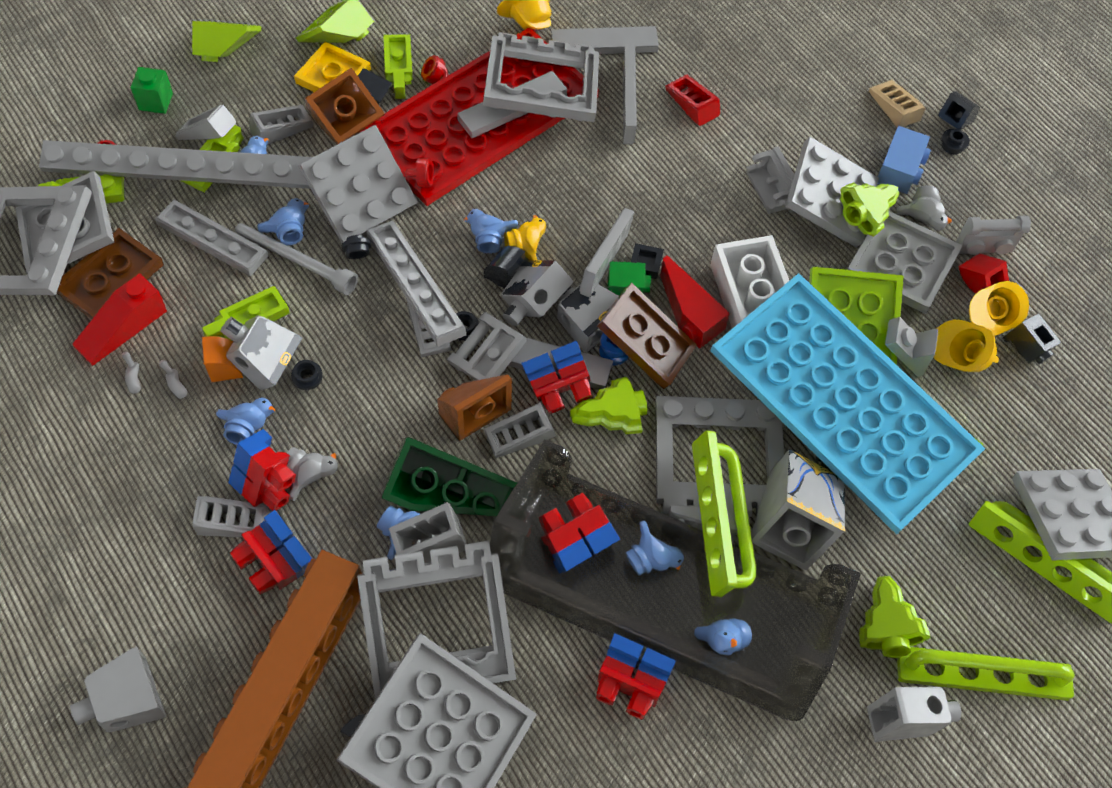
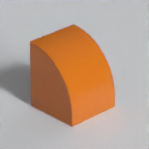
M215 336L202 337L204 365L211 382L243 378V373L226 357V353L233 343L229 339Z

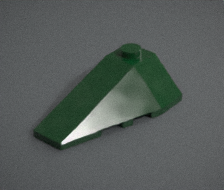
M407 436L403 439L393 462L381 498L411 511L427 512L448 502L456 514L516 517L528 487Z

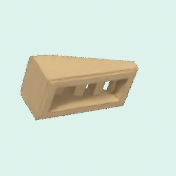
M893 80L869 89V93L896 127H905L921 120L925 111L923 104Z

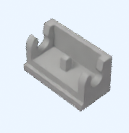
M779 146L754 155L752 157L754 163L761 162L748 166L746 173L768 214L789 209L785 206L794 173Z

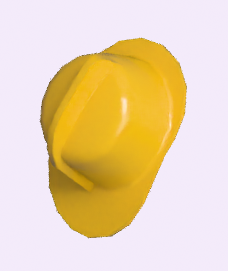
M503 0L497 7L499 16L514 18L524 30L528 27L539 30L549 28L551 25L550 0Z
M1010 281L999 282L974 294L969 305L971 323L988 328L994 336L1017 327L1025 320L1029 311V300L1025 290L1017 283Z
M956 319L946 321L937 327L938 336L934 359L939 363L963 372H981L990 367L992 363L999 362V358L996 356L997 345L995 343V336L988 328Z

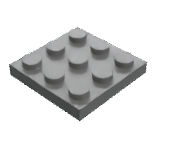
M376 125L298 165L341 243L345 242L349 236L360 235L418 203Z
M809 137L803 143L785 207L852 246L858 247L863 243L865 234L857 226H852L845 220L843 216L844 206L840 200L841 188L853 182L857 185L867 183L876 187L879 177L814 138Z
M95 171L62 185H86L92 191L67 264L114 243L101 178ZM53 205L15 207L26 274L29 272Z
M889 211V217L884 221L885 228L874 237L869 234L866 236L847 270L904 275L902 303L926 314L963 245Z
M1100 469L1016 472L1012 481L1052 560L1112 557V490Z

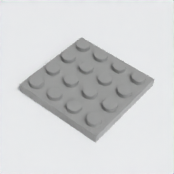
M420 633L412 642L336 761L376 788H494L537 714Z

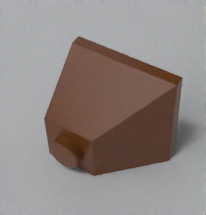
M352 68L305 98L307 110L320 128L336 144L353 137L385 115Z
M508 374L463 383L456 388L447 389L437 399L439 415L459 441L512 410V379Z

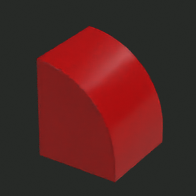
M981 253L958 266L964 282L975 294L996 283L1009 281L1006 261Z

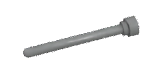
M239 223L235 227L237 234L330 280L335 290L344 295L351 294L357 285L358 275L348 269L335 270L243 223Z

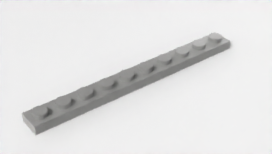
M43 140L39 168L44 172L88 174L95 171L98 175L109 174L121 177L311 189L298 165L312 157Z

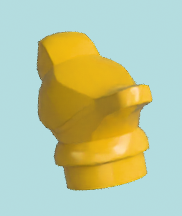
M534 215L530 222L523 223L518 230L511 229V231L504 233V246L518 247L525 251V257L528 260H538L536 251L540 239L545 233L546 222Z

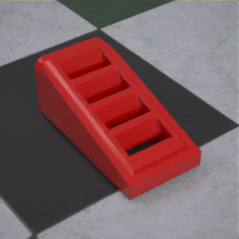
M686 74L665 86L670 96L699 126L720 115V99Z

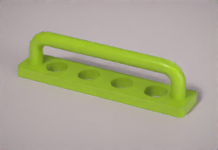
M706 430L692 443V452L711 595L723 597L734 588L740 589L750 586L756 578V564L739 457L730 446L717 443L715 431ZM719 456L723 457L728 465L743 569L741 575L736 574Z
M985 501L969 522L971 528L1106 621L1112 623L1111 571L1092 558L1052 560L1031 517L1004 501H994L992 503ZM997 527H1007L1012 531L1013 537L1003 536L999 533ZM1026 546L1038 548L1042 553V557L1031 555L1027 551ZM1063 566L1067 568L1072 576L1064 577L1060 575L1055 567ZM1091 586L1098 589L1102 597L1089 595L1085 587Z
M911 647L910 654L897 658L898 681L902 683L1066 701L1074 697L1073 678L1075 674L1069 664ZM924 664H940L942 669L941 675L933 676L929 674ZM959 667L974 668L976 678L974 680L965 679L960 674ZM993 671L1009 672L1010 682L1006 684L1000 683L994 677ZM1028 674L1043 676L1045 680L1044 687H1036L1031 684Z

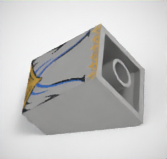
M789 449L771 469L751 532L753 544L807 571L845 532V483L834 472Z

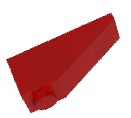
M668 255L665 256L662 261L660 277L677 325L700 349L726 329L730 313Z
M139 273L113 292L74 341L73 347L94 366L167 312L159 291Z

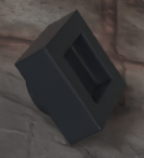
M635 243L631 262L646 263L645 275H651V278L657 279L664 249Z

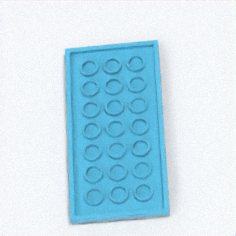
M799 273L711 347L710 351L896 535L985 450L970 433Z

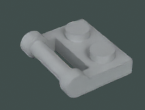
M1026 215L1017 216L1016 219L981 220L980 217H969L956 240L957 243L963 245L958 254H1006L1013 252L1023 234L1030 231V217Z
M483 312L478 319L480 322L458 351L456 353L452 352L447 358L448 363L454 368L464 372L474 380L500 376L527 341L519 332L490 314ZM489 330H493L469 362L466 361Z

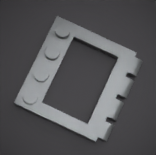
M498 32V36L492 35L483 106L515 110L523 113L542 114L550 117L575 119L577 121L595 122L599 52L594 51V47L575 44V48H571L570 43L549 40V43L545 44L543 43L544 39L522 36V40H519L517 35ZM503 57L584 68L582 95L568 97L562 92L551 90L541 93L531 87L510 88L507 84L501 83Z
M86 185L0 187V219L5 206L53 205L28 274L0 276V295H56L92 191Z
M656 396V504H663V514L669 513L672 504L699 506L696 482L673 481L672 427L694 425L695 428L709 429L710 426H724L726 429L731 430L753 427L757 431H764L767 481L771 469L784 456L782 421L760 400ZM723 483L726 506L733 507L731 486L728 483ZM743 484L748 517L752 516V508H756L757 516L766 485Z
M489 541L464 544L466 558L460 559L458 546L430 550L431 563L424 564L423 551L394 555L396 569L391 570L389 569L388 557L363 560L364 574H359L357 577L375 699L400 662H388L389 658L387 655L379 593L483 576L493 645L449 653L492 683L516 680L498 553L491 554Z

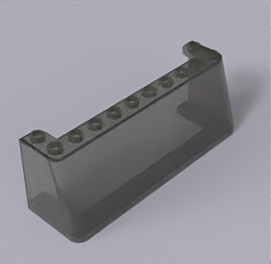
M544 439L494 520L490 551L491 554L498 553L504 594L608 641H612L614 633L644 646L641 653L642 656L646 648L654 650L676 660L673 670L788 721L803 719L832 668L861 573L841 564H830L823 568L817 580L754 553L756 564V578L754 582L747 588H734L723 597L712 596L702 530L569 474L572 465L570 453L564 447ZM584 493L593 507L600 505L620 540L592 555V557L570 570L559 573L553 563L554 558L548 546L541 539L546 534L542 529L539 517L557 508L565 523L572 520L573 516L565 502ZM641 521H646L649 531L654 537L669 546H674L681 550L684 560L679 570L673 567L663 571L652 569L650 573L647 574L645 572L638 576L625 552L632 549L631 546L639 545L641 538L639 523ZM732 543L736 574L741 575L743 569L739 545ZM738 619L745 621L749 625L752 632V640L741 651L733 652L732 655H721L714 651L707 642L697 639L694 633L695 629L700 626H709L718 620Z

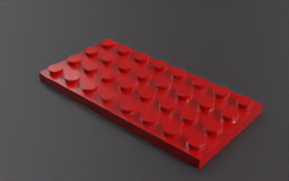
M530 27L517 34V39L522 40V36L542 39ZM490 51L389 110L384 116L362 130L364 131L374 125L377 126L412 192L426 206L565 119L562 117L527 113L471 138L458 121V113L484 101ZM504 56L501 83L507 84L510 88H515L553 71L567 88L566 96L574 97L582 95L583 75L575 67ZM597 89V98L599 97V89ZM419 158H429L433 163L434 182L431 187L420 188L417 185L416 177L405 175V170L416 168V162Z

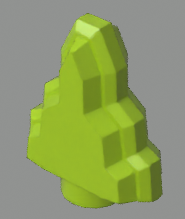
M854 182L841 188L840 200L844 206L843 216L848 224L857 226L863 234H869L874 237L885 228L884 221L889 217V208L896 203L899 195L898 186L880 184L875 187L867 183L857 185Z
M622 377L612 380L609 387L600 389L595 398L583 400L570 410V417L572 423L588 427L602 425L609 431L622 430L626 435L643 432L641 416L647 415V402L643 390L634 391L629 379Z
M890 575L878 577L872 591L873 606L865 612V625L859 628L860 647L870 650H882V654L889 658L904 657L911 653V646L921 644L931 638L924 619L917 617L914 606L903 600L901 588Z

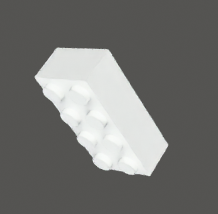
M772 235L715 245L710 266L724 307L730 313L729 321L733 329L789 282V278Z

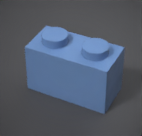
M898 126L879 172L878 184L898 186V191L908 194L912 184L918 185L924 170L919 168V165L926 164L931 149L926 148L930 136Z

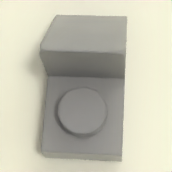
M901 317L890 319L885 345L917 377L924 375L935 355L938 329L915 333Z

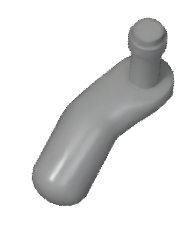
M126 351L122 353V358L128 364L125 372V382L129 392L135 394L141 390L138 380L139 363L133 362L129 352Z
M161 360L159 366L167 373L166 381L171 392L179 399L186 397L188 392L179 381L178 370L171 369L165 360Z

